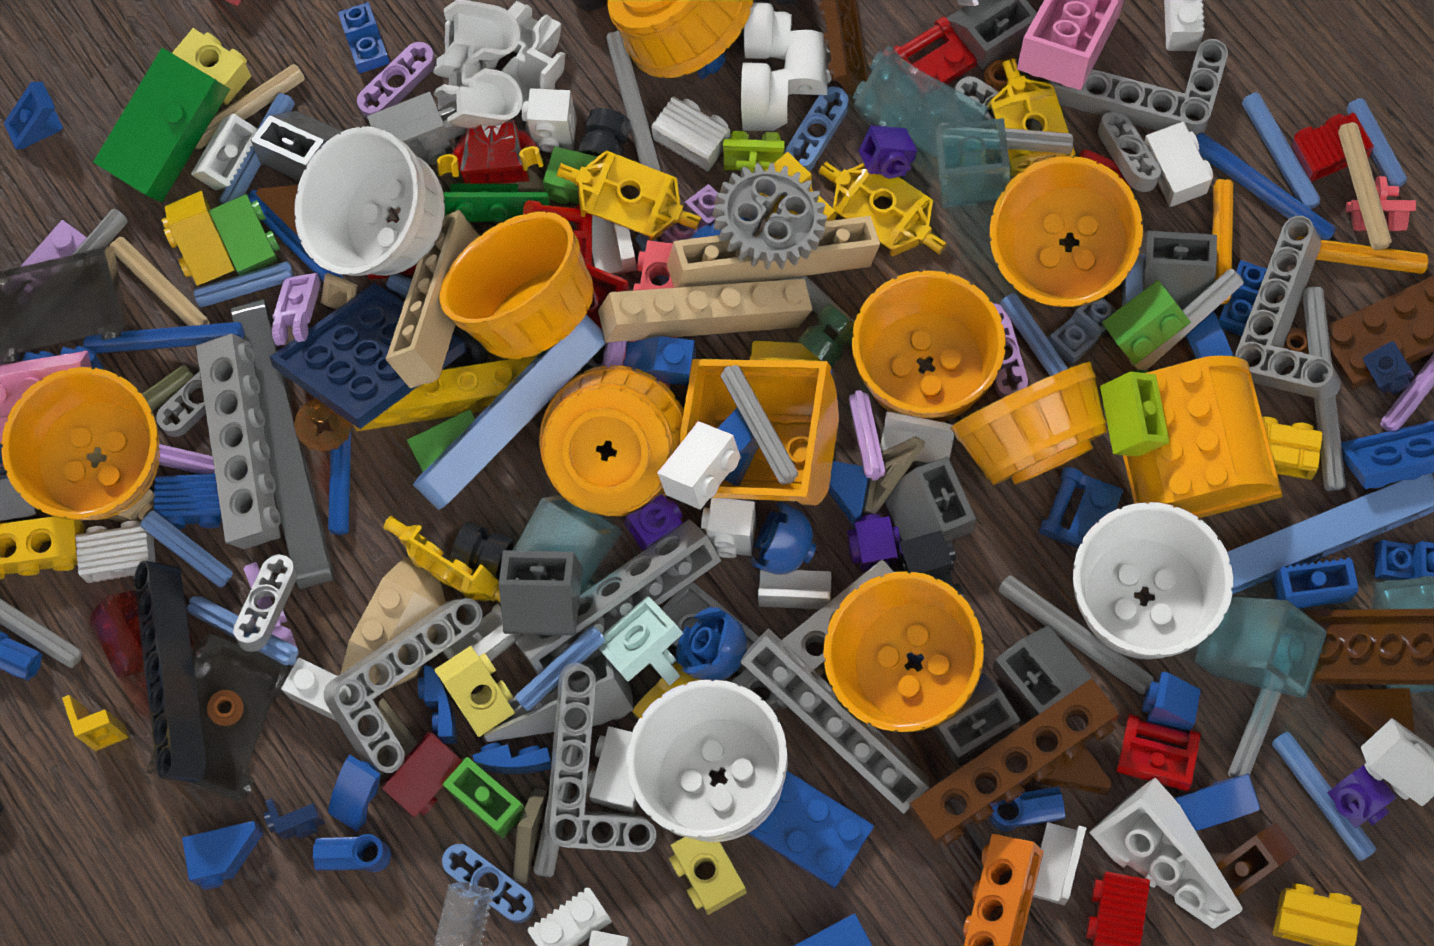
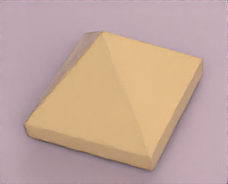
M326 273L320 303L337 310L356 296L358 285Z

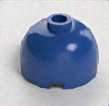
M778 502L776 506L780 510L778 513L770 511L760 529L754 547H761L758 558L752 556L751 564L753 567L764 572L784 575L797 570L803 562L809 563L815 553L816 544L812 542L813 530L805 514L788 504Z
M709 607L694 616L698 621L692 629L686 626L683 630V635L680 636L677 644L676 660L678 664L683 666L681 670L695 679L723 681L732 676L743 665L741 660L747 651L748 640L742 625L718 607Z

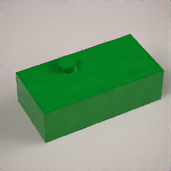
M162 47L93 163L146 196L162 203L230 89Z

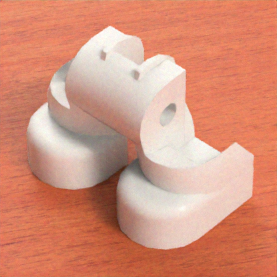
M469 0L454 1L444 8L445 19L454 21V42L448 47L445 54L436 59L437 66L433 69V73L449 78V85L443 84L434 91V95L438 97V110H444L457 105V112L447 117L450 125L465 128H476L481 124L488 126L501 125L515 117L521 110L523 101L521 89L516 80L507 73L487 68L481 70V60L496 61L514 51L520 39L518 23L512 14L499 6Z
M516 1L508 12L514 16L519 26V44L514 50L518 55L509 61L502 69V72L509 74L516 80L521 89L523 101H529L530 88L555 90V82L564 71L565 53L559 52L554 58H551L560 39L561 23L548 15H544L537 21L532 18V8L529 5ZM447 21L445 23V53L454 42V21ZM481 60V70L484 68L494 70L498 60Z
M753 3L752 8H750L749 18L744 27L745 58L766 59L773 57L785 60L784 69L771 71L770 66L766 63H743L741 84L742 127L745 131H774L788 123V95H827V85L832 79L828 70L831 54L826 47L823 33L814 30L790 31L792 26L791 14L775 12L773 6L769 3Z

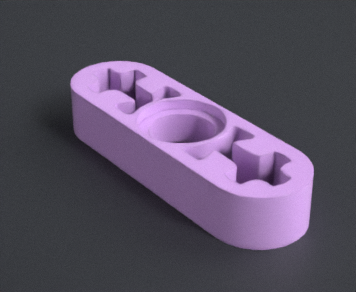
M415 42L399 54L359 93L357 104L361 114L368 119L367 116L397 105L433 71L436 60L432 48L424 42ZM416 55L420 58L425 56L426 61L423 63L419 60L415 62L414 57ZM412 69L413 74L410 75L408 70ZM394 75H402L406 78L404 84L398 88L390 87L388 80ZM380 88L384 89L385 92L383 94L381 93ZM370 99L374 102L378 100L380 105L377 107L373 105L368 106L367 102Z
M994 304L1001 317V325L1003 324L1005 334H1007L1005 335L1006 346L1012 350V356L1007 360H1003L1000 368L1001 371L998 372L994 380L998 396L1004 398L1027 387L1028 378L1010 317L1001 305ZM1011 368L1012 380L1020 382L1017 384V389L1011 391L1010 386H1003L1007 380L1006 369Z

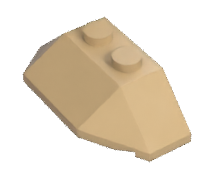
M406 556L382 578L349 640L341 674L446 603L440 581L424 568L419 569L413 565L411 559ZM433 625L429 627L427 632L428 640L432 644L438 638V631ZM402 645L398 651L399 660L403 664L409 658V650L405 645ZM376 665L370 668L368 676L373 684H376L380 678V670ZM423 665L390 688L416 678Z

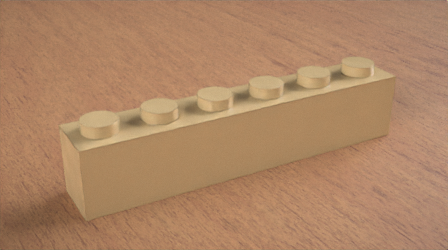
M459 210L444 216L442 228L437 240L434 242V246L417 263L386 357V361L410 388L424 383H432L440 377L456 326L441 308L442 305H440L439 300L441 284L454 260L471 242L479 237L478 233Z
M871 216L826 221L824 225L825 231L817 249H811L808 259L800 256L795 266L786 259L784 269H780L776 261H772L769 270H767L762 260H759L755 267L751 266L752 257L750 256L741 261L738 260L740 250L736 249L728 252L727 248L730 240L719 241L720 235L674 241L667 266L674 288L762 282L871 267L880 242ZM758 230L753 236L758 237L763 230ZM770 235L774 239L781 240V238L776 235Z
M805 279L610 292L599 308L598 313L605 343L643 340L657 336L684 337L798 328L813 309Z

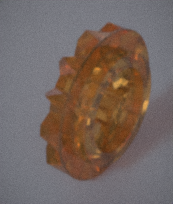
M311 400L298 411L295 418V431L298 440L306 445L309 450L314 449L322 453L332 449L338 450L340 445L345 440H348L351 423L320 400ZM330 415L329 427L333 431L324 430L317 437V425L313 421L322 423Z

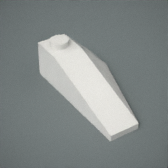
M1156 777L1129 794L1089 832L1113 861L1123 868L1126 865L1130 866L1146 877L1145 879H1149L1151 887L1154 888L1157 885L1175 898L1176 904L1211 928L1218 927L1242 911V906L1184 811Z

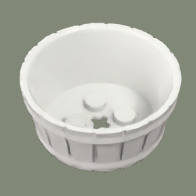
M356 127L345 130L340 135H335L313 155L298 185V194H296L295 223L303 248L320 267L338 274L349 276L369 274L387 276L410 269L425 254L430 252L442 228L445 203L443 202V190L438 178L425 161L417 157L404 142L385 130L375 127ZM391 207L393 209L400 207L401 209L398 214L400 220L397 223L394 221L388 223L387 221L390 216L388 210Z
M1146 502L1124 506L1121 510L1116 509L1108 513L1087 532L1082 540L1083 544L1079 546L1074 562L1073 586L1075 598L1090 630L1109 648L1125 656L1137 659L1169 657L1197 646L1220 625L1225 617L1223 615L1227 613L1231 603L1233 572L1231 565H1229V556L1221 540H1218L1215 532L1205 522L1198 520L1197 516L1179 507L1174 508L1173 505L1149 502V504H1146ZM1142 587L1149 588V594L1155 595V600L1148 601L1147 606H1141L1140 600L1134 598V592H1140Z
M722 680L689 682L685 686L684 684L663 694V697L655 700L642 714L643 717L639 718L630 737L631 743L628 744L626 754L628 782L632 793L636 795L634 797L640 807L665 829L677 835L699 841L724 842L739 838L756 829L767 819L779 801L788 765L784 731L772 708L753 691L743 686L739 687L738 684ZM721 768H724L726 770L724 776L728 779L725 785L718 783L716 787L711 786L712 778L709 776V772L711 770L718 772Z

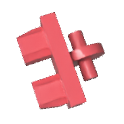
M1377 176L1375 185L1383 212L1386 213L1389 231H1406L1410 212L1416 211V200H1387V196H1399V186H1388L1385 176ZM1358 200L1346 202V213H1351L1353 231H1367Z

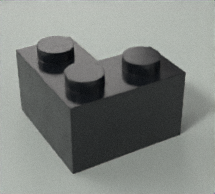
M942 531L900 542L897 561L900 572H917L933 576L936 580L940 579L958 591V595L961 594L964 598L960 583L954 584L951 577V571H954L953 561H956L955 550L951 540H944Z

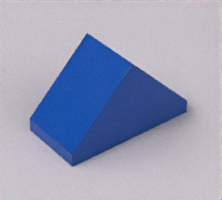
M833 461L828 492L854 527V523L859 522L863 515L868 478L865 477L863 466Z

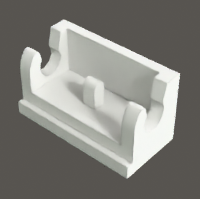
M496 604L492 607V611L482 618L481 623L474 630L442 652L448 659H451L469 646H472L478 656L485 653L489 660L492 661L521 637V634H504L501 607Z

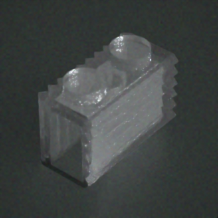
M462 881L451 885L448 884L434 946L483 945L480 940L484 938L482 932L486 931L484 925L488 922L485 918L489 916L487 911L491 909L489 903L493 902L491 896L494 895L493 890Z

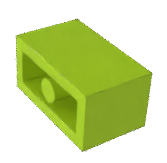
M1128 372L1100 386L1114 455L1139 457L1170 443L1156 374Z

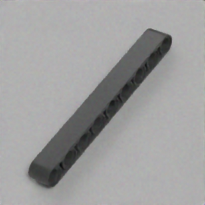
M262 299L231 308L233 322L242 323L245 330L243 339L251 343L255 352V361L253 363L255 376L260 384V393L258 394L260 408L265 416V425L263 427L265 440L270 449V472L275 481L276 489L274 494L289 556L297 574L296 583L301 590L335 580L334 570L287 378L272 367L270 356L279 350V345H276L273 340V321L266 300Z

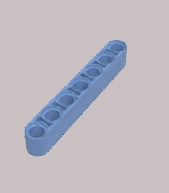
M586 314L580 324L567 337L560 340L553 347L542 351L416 479L413 486L438 510L445 507L604 346L605 339L602 329Z
M1432 473L1422 475L1414 480H1402L1228 551L1229 565H1231L1233 572L1232 595L1275 578L1282 566L1288 568L1290 564L1293 567L1297 563L1301 566L1304 563L1309 564L1433 513L1434 477Z

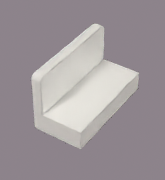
M592 215V255L595 267L613 275L636 271L637 266L629 229Z
M886 412L885 426L880 445L881 452L917 436L925 441V444L912 464L923 466L946 456L950 459L955 435L950 429L953 424Z
M760 570L759 607L821 609L830 602L832 572L795 570L789 574L775 575Z
M1047 822L1040 847L1044 853L1033 897L1065 906L1070 897L1086 827L1078 826L1077 830Z

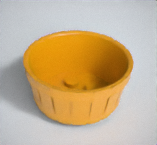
M607 0L610 18L617 27L628 54L640 70L648 75L659 78H675L683 76V74L687 75L717 59L737 39L749 18L750 8L753 5V0Z
M1059 156L1049 158L1048 161L1042 160L1027 167L1023 173L1020 172L1008 183L1005 191H1002L996 201L993 210L994 215L991 216L990 238L992 241H990L999 270L1016 290L1028 298L1045 305L1075 307L1101 299L1122 283L1134 266L1140 252L1143 225H1141L1142 216L1138 202L1134 199L1135 196L1130 187L1122 178L1118 177V174L1105 165L1097 164L1096 161L1087 158ZM1067 233H1073L1074 239L1080 242L1079 246L1072 248V252H1065V246L1059 245L1060 239H1065Z
M532 212L508 219L504 223L492 227L483 233L482 236L471 242L454 260L449 271L446 273L441 284L439 300L443 312L459 328L465 330L478 340L487 351L505 359H522V357L527 358L539 354L541 351L553 347L560 340L567 337L587 314V310H589L592 303L594 289L592 277L586 268L580 252L578 239L569 222L556 213Z
M916 271L897 276L896 279L893 278L885 282L875 290V293H872L866 299L860 309V314L858 313L854 322L852 350L861 379L876 401L887 411L943 422L964 413L991 387L1004 360V347L1006 346L1003 324L1001 325L1002 320L998 310L989 301L986 294L974 284L971 285L969 281L950 273L949 275L945 274L946 272ZM928 357H931L933 359L932 366L935 367V370L933 372L927 370L924 374L918 371L920 365L917 363V360L919 358L926 360Z
M1091 362L1071 367L1016 391L974 412L950 427L957 441L961 442L983 471L986 479H989L993 485L1011 478L1014 484L1017 485L1056 468L1092 450L1093 446L1090 441L1108 432L1106 427L1107 421L1103 415L1095 381L1096 375L1092 369Z
M605 365L586 370L583 374L580 373L571 378L554 395L545 411L539 436L540 453L546 473L553 486L567 501L585 511L605 516H625L650 503L661 494L664 497L667 496L658 472L679 446L684 409L679 400L675 399L676 396L669 387L660 380L657 381V378L637 368L632 369L633 367L623 365H610L607 367ZM606 440L611 441L612 448L617 450L616 456H609L608 461L602 460L601 453L596 451L597 445H604Z
M92 367L69 368L67 371L64 369L44 377L42 381L39 380L30 386L21 395L23 397L18 399L7 417L8 422L5 423L2 433V461L17 493H21L20 496L36 509L68 520L106 519L131 508L146 494L157 474L160 459L158 427L146 399L141 393H138L137 388L121 376L118 377L117 374L103 369H92ZM95 448H100L101 454L106 456L107 459L105 462H99L98 467L94 468L92 467V462L87 460V455L93 454Z
M917 572L884 574L883 577L872 578L861 584L860 588L854 589L839 605L840 608L836 609L827 629L828 634H826L824 641L825 671L837 699L856 718L882 730L896 732L925 730L952 717L964 706L974 692L982 673L984 661V643L981 628L969 603L961 594L958 595V591L940 579L936 580L933 576ZM911 652L916 656L922 654L925 658L921 661L923 668L918 672L914 668L907 670L905 667L908 663L906 656Z

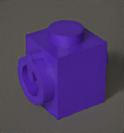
M874 125L870 126L859 149L868 173L881 174L886 178L905 176L906 172L911 170L910 164L915 160L917 152L907 128Z
M661 494L650 503L628 515L624 525L641 550L644 551L682 525L680 520L682 513L673 500L667 501L664 495Z
M871 514L860 518L859 522H855L854 530L847 531L852 564L859 563L861 572H867L881 560H884L890 568L896 567L898 559L896 548H899L901 538L898 527H892L890 516L881 518L879 514Z
M1364 765L1327 792L1334 801L1338 812L1346 817L1355 829L1367 820L1372 826L1390 813L1386 806L1397 798L1384 781L1375 779L1366 770Z

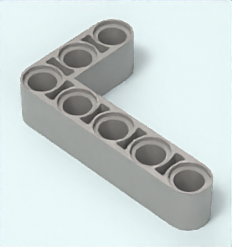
M1208 39L1202 42L1197 50L1185 93L1095 69L1091 70L1082 90L1060 86L1051 80H1048L1047 83L1052 84L1060 105L1100 116L1107 112H1117L1127 116L1133 125L1156 131L1184 121L1188 131H1192L1197 136L1205 132L1228 57V50L1226 45L1217 39ZM1204 58H1212L1216 62L1209 63ZM1198 86L1204 87V88H1206L1208 91H1207V92H1201V91L1197 90L1195 87H1198ZM1096 89L1102 94L1094 95L1088 90ZM1129 98L1132 99L1135 103L1128 104L1123 102L1121 99ZM1154 107H1163L1167 112H1158ZM1186 116H1196L1200 121H1192Z
M1294 216L1286 221L1282 228L1235 357L1248 361V364L1254 359L1261 358L1258 365L1250 367L1253 383L1317 399H1329L1338 393L1341 386L1340 377L1332 364L1322 357L1283 348L1301 301L1302 292L1305 290L1321 247L1320 235L1311 220L1305 216ZM1308 233L1304 239L1295 241L1299 235ZM1297 264L1292 271L1284 272L1289 265ZM1285 295L1281 302L1272 304L1276 297ZM1273 327L1270 333L1260 335L1265 328ZM1294 366L1291 373L1281 375L1286 367ZM1328 374L1323 382L1314 383L1319 375Z
M468 598L452 599L444 603L326 685L324 690L326 705L360 759L370 763L377 772L392 773L398 770L404 761V751L372 699L474 630L482 620L481 606L475 600ZM460 606L466 611V619L463 624L456 617V611ZM431 625L438 631V638L434 644L427 637V632ZM402 645H405L409 650V658L405 664L398 657V651ZM373 665H376L380 670V678L376 684H373L368 677L369 670ZM344 685L351 692L350 700L345 705L339 699L340 688ZM363 716H366L369 719L370 728L366 734L362 735L358 729V722ZM385 746L388 750L389 758L384 765H381L378 762L377 753L381 747Z
M570 663L563 668L559 676L546 819L547 832L552 841L561 847L644 852L652 847L656 839L654 826L644 816L628 813L585 811L596 679L592 670L585 665ZM575 671H583L587 677L585 686L580 690H572L568 685L569 676ZM572 708H580L583 711V720L576 727L567 726L565 723V715ZM569 745H576L580 749L578 760L570 764L564 763L561 757L562 751ZM565 782H573L577 786L576 795L570 800H562L558 797V790ZM563 819L573 821L574 828L570 835L559 837L555 834V827L559 821ZM603 821L609 823L610 832L607 837L599 840L592 837V829L595 824ZM636 824L645 825V837L638 842L630 841L628 836L629 830Z

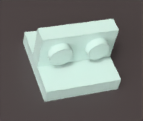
M647 595L603 634L605 642L598 649L627 682L650 664L670 686L680 675L672 666L677 660L667 648L683 635V632Z

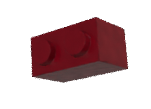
M427 732L405 756L402 766L390 773L378 787L414 818L419 813L424 816L438 801L435 794L443 787L442 784L463 761L434 734Z

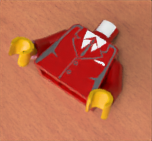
M512 119L501 125L488 126L481 124L476 128H467L466 135L460 138L453 151L437 159L439 176L442 177L443 174L451 172L453 177H459L460 169L465 184L530 182L528 167L538 164L539 167L544 166L538 145L526 131L518 130L515 120Z

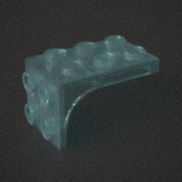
M887 46L884 52L879 51L874 57L870 67L873 71L867 82L862 81L858 85L853 99L856 100L854 106L863 119L876 126L907 128L913 143L918 149L956 168L968 145L939 142L938 130L940 124L980 126L989 110L988 107L920 71L901 58L894 48Z

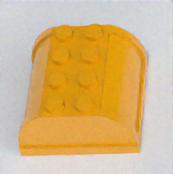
M1207 356L1147 372L1148 374H1156L1170 443L1139 457L1123 455L1134 504L1145 502L1146 504H1149V502L1173 505L1174 508L1179 507L1198 518L1283 497L1248 361L1234 356Z
M693 359L679 445L698 421L718 428L737 408L721 378L724 368L737 365L742 370L798 470V476L794 482L782 485L776 478L762 450L758 447L740 486L723 480L712 498L797 501L801 505L814 506L820 504L829 489L839 423L837 393L829 363L827 361Z

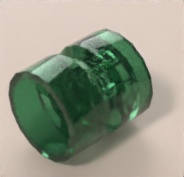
M828 302L816 317L818 324L816 326L809 325L798 341L820 360L827 361L831 368H833L844 355V345H852L854 322ZM831 325L840 332L835 341L825 333Z

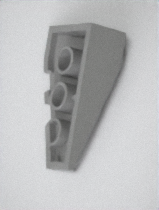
M596 649L581 663L592 670L596 679L592 726L602 725L610 720L621 719L628 712L634 710L632 689L629 681L627 682L599 649ZM583 671L573 672L568 679L570 689L580 690L583 688L587 681L586 674ZM558 685L529 711L525 710L517 702L516 696L508 701L515 714L486 732L484 737L487 742L554 732ZM580 708L568 710L565 715L566 725L570 727L578 726L583 720V711Z

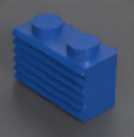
M215 474L155 477L154 511L174 527L183 529L186 524L195 523L203 528L220 527L222 517Z
M1349 557L1346 560L1340 558L1339 561L1333 559L1329 562L1326 560L1324 563L1318 561L1317 564L1311 562L1310 565L1304 563L1302 566L1297 563L1295 567L1290 564L1288 568L1282 566L1273 579L1279 611L1350 602L1358 592L1353 561Z

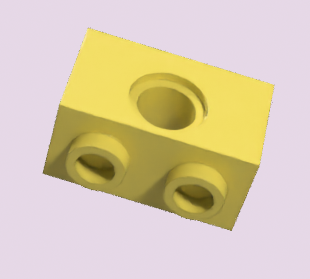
M192 28L172 52L228 87L230 91L223 101L225 105L232 101L251 77L246 66V58L235 49L228 51L223 48L221 42L208 32L203 35ZM217 62L214 66L207 67L210 63Z
M469 646L434 669L478 737L515 714L508 703L514 697L502 680L496 683L492 678L491 674L496 669L485 653L478 656L472 646ZM484 685L480 692L471 694L475 687Z
M684 837L670 845L674 855L669 857V860L678 877L686 875L692 887L686 891L697 910L704 907L709 915L746 894V888L720 842H706ZM704 862L711 863L716 868L715 874L708 880L699 879L695 875L697 866Z

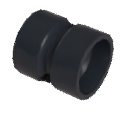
M595 108L591 110L585 127L586 135L582 137L578 152L598 157L603 152L609 151L622 156L624 148L620 145L624 144L627 140L631 127L630 120L625 115L611 109Z
M466 522L454 542L450 562L453 563L457 559L471 569L474 567L478 568L481 564L499 581L503 550L514 551L515 541L497 532L489 536L487 528L472 522Z

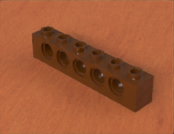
M1091 678L910 802L909 811L934 846L941 842H944L947 846L964 834L962 830L964 826L973 820L976 824H980L995 812L992 808L1002 800H1005L1008 804L1025 792L1022 786L1034 778L1038 783L1050 776L1056 770L1053 767L1054 764L1063 758L1069 762L1079 756L1086 749L1083 744L1094 737L1100 741L1116 729L1113 724L1116 722L1119 713L1093 678ZM1072 716L1080 717L1085 721L1086 728L1082 731H1073L1068 727L1066 720ZM1041 737H1049L1055 742L1056 749L1051 752H1043L1037 747L1036 741ZM1013 757L1020 758L1026 764V769L1021 773H1013L1006 767V761ZM988 778L994 782L996 789L990 794H982L976 789L975 783L979 779ZM951 799H958L964 803L966 809L960 815H951L946 811L945 803Z

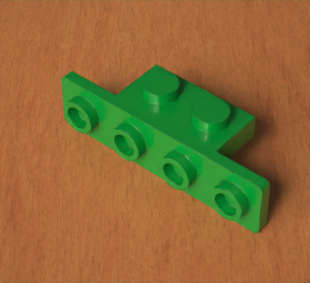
M451 184L450 192H443V202L445 203L444 216L459 210L468 222H505L513 217L523 215L524 204L528 200L539 201L541 205L550 206L549 194L547 192H519L518 184Z

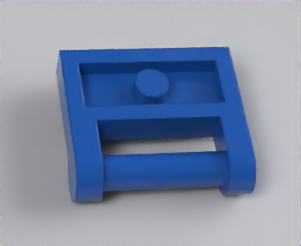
M1064 467L1060 475L1061 485L1048 518L1042 521L1039 532L1046 537L1079 549L1080 544H1083L1082 540L1096 522L1098 524L1101 518L1116 510L1124 489L1084 475L1075 468ZM1077 487L1085 490L1070 530L1060 526L1074 488Z

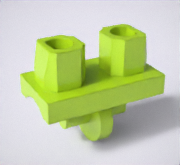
M732 131L729 139H724L723 142L724 170L742 171V168L746 167L751 173H754L755 166L759 163L763 171H766L770 163L774 164L785 154V141H781L778 132H766L762 135V140H749V134L745 131Z

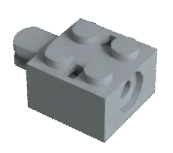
M430 92L367 116L371 127L391 133L404 142L417 157L421 158L428 165H437V159L440 156L448 155L453 151L449 140L464 135L467 132L465 127L448 123L447 117L457 112V105L438 111Z

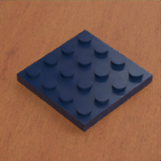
M374 283L308 329L309 333L306 341L297 342L294 339L271 355L272 367L361 429L418 387L410 388L386 361L405 302ZM453 334L442 369L466 352L464 341Z

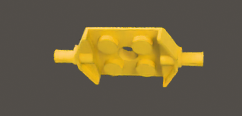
M1016 59L1004 61L1002 66L1007 76V86L987 105V109L992 108L997 127L1028 130L1026 120L1035 119L1041 124L1042 131L1069 134L1052 84L1020 76V72L1017 70ZM1005 148L1011 167L1008 175L1014 177L1020 172L1023 173L1027 167L1042 160L1048 161L1049 158L1059 156H1071L1073 158L1075 155L1074 148L1069 154Z
M609 151L603 152L585 168L581 166L580 170L561 163L557 171L556 177L571 181L578 186L580 210L583 217H585L586 213L592 214L649 236L648 241L657 239L673 226V223H679L697 230L701 216L699 217L682 210L683 205H680L677 178ZM626 185H632L638 189L639 196L635 199H627L623 197L620 190Z
M827 161L824 163V166H821L819 174L826 177L836 186L833 209L836 211L835 217L837 214L844 219L871 216L879 242L890 249V256L898 255L919 244L926 245L938 255L942 253V250L944 251L947 242L931 233L932 228L929 226L933 199L900 177L886 178L881 174H869L864 163L849 170L844 169L842 172ZM878 197H887L893 204L887 209H879L873 202Z
M393 516L386 520L383 528L397 536L400 542L406 546L408 556L413 565L419 569L424 568L445 585L463 593L465 598L475 601L481 600L482 602L489 600L500 602L499 581L483 565L480 564L472 576L473 570L463 562L455 559L451 563L442 557L444 552L433 543L426 541V538L419 534L422 529L420 525L406 526Z

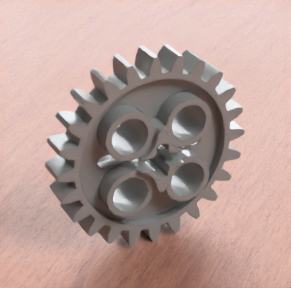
M757 163L754 173H751L748 168L743 167L741 175L738 176L732 173L729 183L723 182L720 193L716 195L712 216L716 218L714 229L721 230L719 241L730 240L727 251L740 250L738 258L740 261L747 256L752 257L751 266L755 267L759 260H762L767 270H769L772 261H776L779 268L784 269L786 259L795 266L800 256L808 259L811 249L816 250L820 239L823 237L827 216L823 214L825 203L817 202L820 192H809L812 182L809 180L801 184L799 182L800 172L795 173L792 177L788 176L787 166H784L780 173L775 171L773 163H770L768 171H763L760 164ZM759 193L767 194L769 197L761 196ZM785 195L786 197L779 203L777 212L771 214L779 197ZM788 211L797 212L799 215L791 214ZM741 217H746L751 221H744ZM769 217L761 234L758 237H754L753 235L761 228L763 219ZM770 235H776L780 237L781 240L774 239Z

